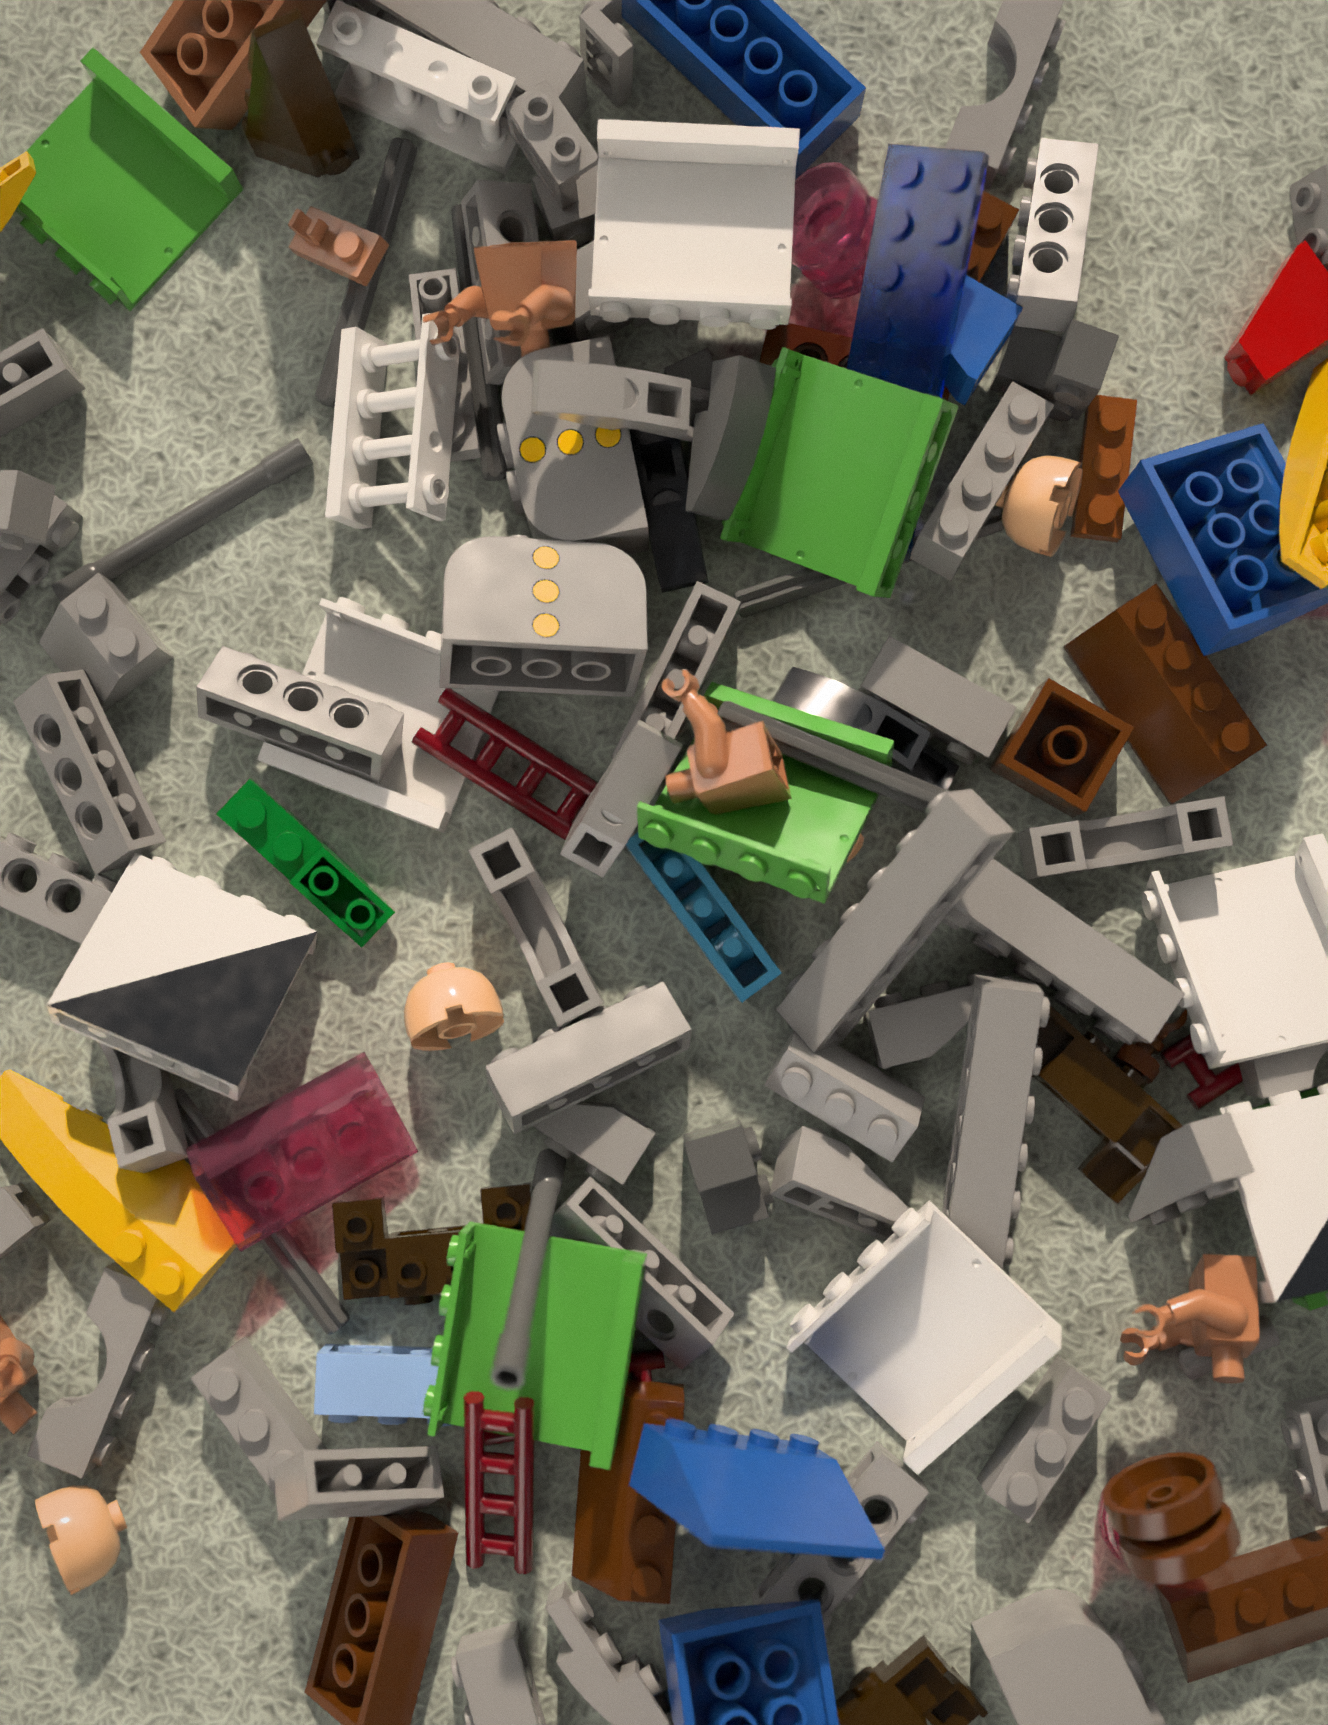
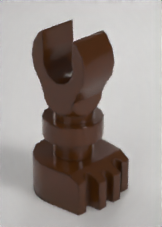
M1187 1009L1180 1013L1174 1023L1165 1022L1152 1043L1136 1042L1135 1045H1129L1124 1042L1113 1057V1060L1120 1067L1124 1064L1131 1067L1144 1078L1148 1085L1152 1083L1160 1072V1065L1152 1057V1054L1159 1055L1164 1048L1162 1041L1166 1036L1180 1029L1185 1024Z

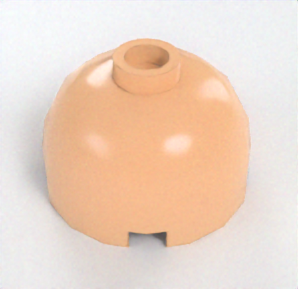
M1046 455L1032 458L1017 469L1012 480H1010L996 503L997 507L1003 508L1002 524L1005 532L1017 545L1052 557L1057 552L1066 534V531L1059 529L1063 526L1067 516L1072 517L1080 491L1083 474L1082 469L1079 468L1080 462Z
M441 963L429 968L427 976L420 979L409 991L404 1007L405 1028L411 1045L414 1049L423 1051L452 1048L447 1039L462 1037L471 1033L470 1042L492 1034L504 1023L501 1000L492 983L482 973L465 967H455L454 963Z
M78 1485L64 1487L36 1499L35 1504L42 1528H46L50 1541V1550L68 1592L70 1591V1594L73 1595L106 1576L116 1564L121 1551L119 1532L127 1529L118 1501L115 1500L107 1504L98 1490Z

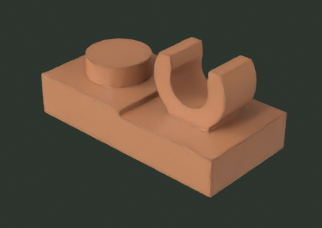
M310 206L306 214L296 208L288 223V227L296 233L288 248L296 255L366 287L389 246L380 235Z

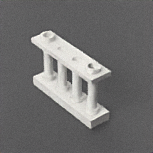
M336 0L316 45L318 49L349 62L335 91L337 101L506 175L519 146L510 134L508 120L501 117L517 84L516 78Z
M422 314L421 337L419 340L388 345V343L357 327L341 330L326 518L355 529L372 528L374 506L406 503V508L436 521L446 520L458 363L461 351L460 329L454 327L451 339L448 342L431 345L429 340L435 339L438 336V328L433 321L423 323V317L427 314ZM419 360L416 387L384 392L387 365ZM414 408L412 435L380 439L382 412ZM410 455L409 479L407 483L376 486L378 459Z

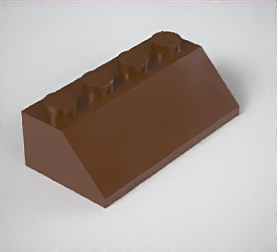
M1157 583L1063 646L1106 711L1135 727L1127 742L1170 805L1228 772L1267 746L1207 656H1203L1196 640Z
M627 1380L616 1452L610 1470L589 1466L592 1451L580 1449L572 1576L619 1601L670 1605L676 1521L629 1486L644 1424L665 1426L667 1419L683 1421L685 1404L684 1384Z
M416 1511L411 1514L349 1517L304 1692L342 1725H411L459 1532L432 1514Z
M1328 1527L1234 1557L1218 1570L1198 1579L1177 1584H1154L1187 1683L1328 1637Z

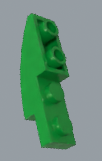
M249 778L216 813L219 818L280 871L295 889L361 948L395 913L354 870L252 778Z

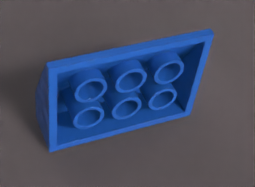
M1264 423L1140 460L1118 490L1203 656L1245 643L1328 603V586L1320 589L1282 562L1279 524L1280 499L1286 462Z
M667 1419L665 1426L644 1424L629 1486L708 1546L883 1559L885 1548L836 1459L818 1449L819 1442L817 1440L800 1434H790L789 1440H782L773 1433L759 1429H751L749 1436L739 1435L736 1430L717 1424H710L707 1431L696 1430V1427L692 1424L675 1419Z
M817 1599L705 1609L658 1620L673 1725H839L820 1601Z

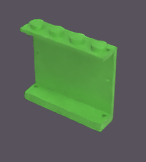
M92 47L80 60L92 81L26 150L34 159L36 175L15 211L24 218L19 223L21 227L39 244L43 245L48 239L58 248L54 255L73 274L77 276L83 270L93 279L88 285L107 304L111 305L117 300L127 310L131 311L243 191V187L229 165Z
M782 347L779 358L772 364V367L776 368L772 400L755 463L729 520L722 521L723 530L720 539L749 545L857 586V591L870 596L890 598L959 405Z
M711 682L704 693L708 703L715 705L717 710H719L724 701H731L889 767L892 765L894 740L715 682ZM695 737L693 738L689 747L695 744ZM687 750L673 773L690 768ZM782 755L792 799L721 814H711L699 798L674 804L671 801L666 784L654 806L639 802L637 805L638 836L655 847L668 848L693 857L700 863L706 865L714 864L739 873L748 880L762 881L787 890L796 897L810 898L825 904L879 794Z
M469 1221L459 1232V1236H452L447 1254V1265L454 1266L452 1283L451 1285L444 1286L439 1304V1315L445 1316L446 1321L443 1335L438 1334L436 1336L432 1349L431 1366H437L438 1371L436 1384L429 1385L424 1400L423 1416L430 1417L427 1435L435 1437L443 1423L464 1427V1395L468 1392L478 1391L484 1395V1409L514 1412V1401L517 1398L530 1397L534 1400V1441L592 1451L589 1466L610 1470L616 1452L647 1253L549 1236L530 1334L531 1348L525 1380L519 1388L506 1390L499 1388L492 1382L491 1371L498 1339L504 1329L524 1231ZM487 1431V1432H492V1433H497V1434H503V1435H508V1436H513V1437H514V1434H511V1433H502V1432Z

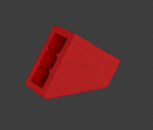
M1306 240L1297 245L1281 264L1224 357L1228 363L1227 370L1231 379L1238 386L1245 387L1250 395H1253L1328 345V271Z

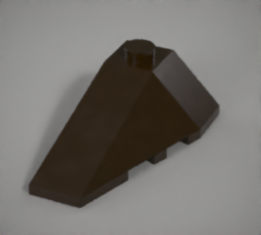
M295 9L252 29L247 67L251 75L250 89H245L244 100L248 106V116L242 119V129L256 157L317 178L325 174L338 175L345 172L352 162L360 159L299 9Z

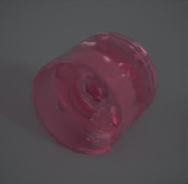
M839 162L822 163L807 170L795 180L791 263L801 270L802 275L810 280L819 292L830 299H845L861 293L873 284L889 266L898 246L899 229L892 215L883 209L877 199L869 195L866 186L848 167Z

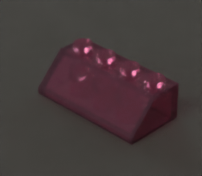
M365 1052L186 1148L196 1181L240 1252L418 1152Z

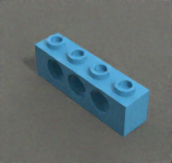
M638 833L629 838L625 845L627 850L739 1002H744L782 974L700 862L680 852L668 848L655 847L646 840L640 839Z

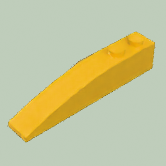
M1328 358L1313 368L1292 435L1284 470L1279 524L1282 562L1320 589L1328 586Z
M10 1069L4 1071L0 1076V1140L30 1177L99 1248L171 1311L176 1312L196 1297L256 1222L184 1159L147 1173L118 1168L107 1123L102 1121L103 1117L88 1109L79 1110L64 1102L63 1096Z

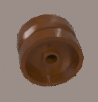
M1177 1452L1145 1458L1125 1467L1113 1476L1103 1489L1105 1510L1112 1527L1119 1533V1546L1127 1567L1137 1579L1153 1584H1177L1201 1578L1218 1570L1232 1559L1241 1544L1240 1532L1230 1506L1224 1502L1223 1487L1214 1463L1203 1455Z

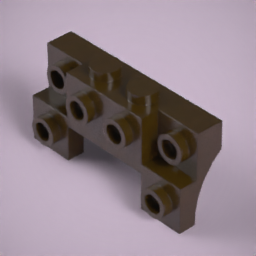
M1049 1004L1048 1022L1045 1028L1039 1027L1036 1046H1041L1042 1049L1041 1069L1039 1075L1032 1076L1031 1079L1034 1077L1102 1139L1099 1145L1077 1169L1110 1200L1119 1204L1145 1177L1161 1138L1183 1127V1125L1143 1090L1148 1084L1144 1078L1126 1064L1120 1069L1106 1056L1111 1050L1101 1039L1090 1031H1087L1085 1035L1081 1034Z
M531 1182L499 1187L486 1186L480 1189L483 1215L482 1224L520 1231L525 1230L532 1197ZM384 1196L364 1200H341L332 1203L336 1253H340L344 1300L389 1296L390 1299L404 1298V1305H420L433 1302V1295L442 1294L444 1286L451 1285L454 1266L447 1265L449 1244L452 1236H459V1232L466 1225L397 1231L389 1234Z
M925 1635L921 1636L889 1665L882 1660L874 1668L868 1666L859 1671L851 1680L849 1689L835 1701L839 1725H928L926 1719L932 1725H968L977 1716L980 1715L984 1718L988 1714L982 1701L955 1668H951Z

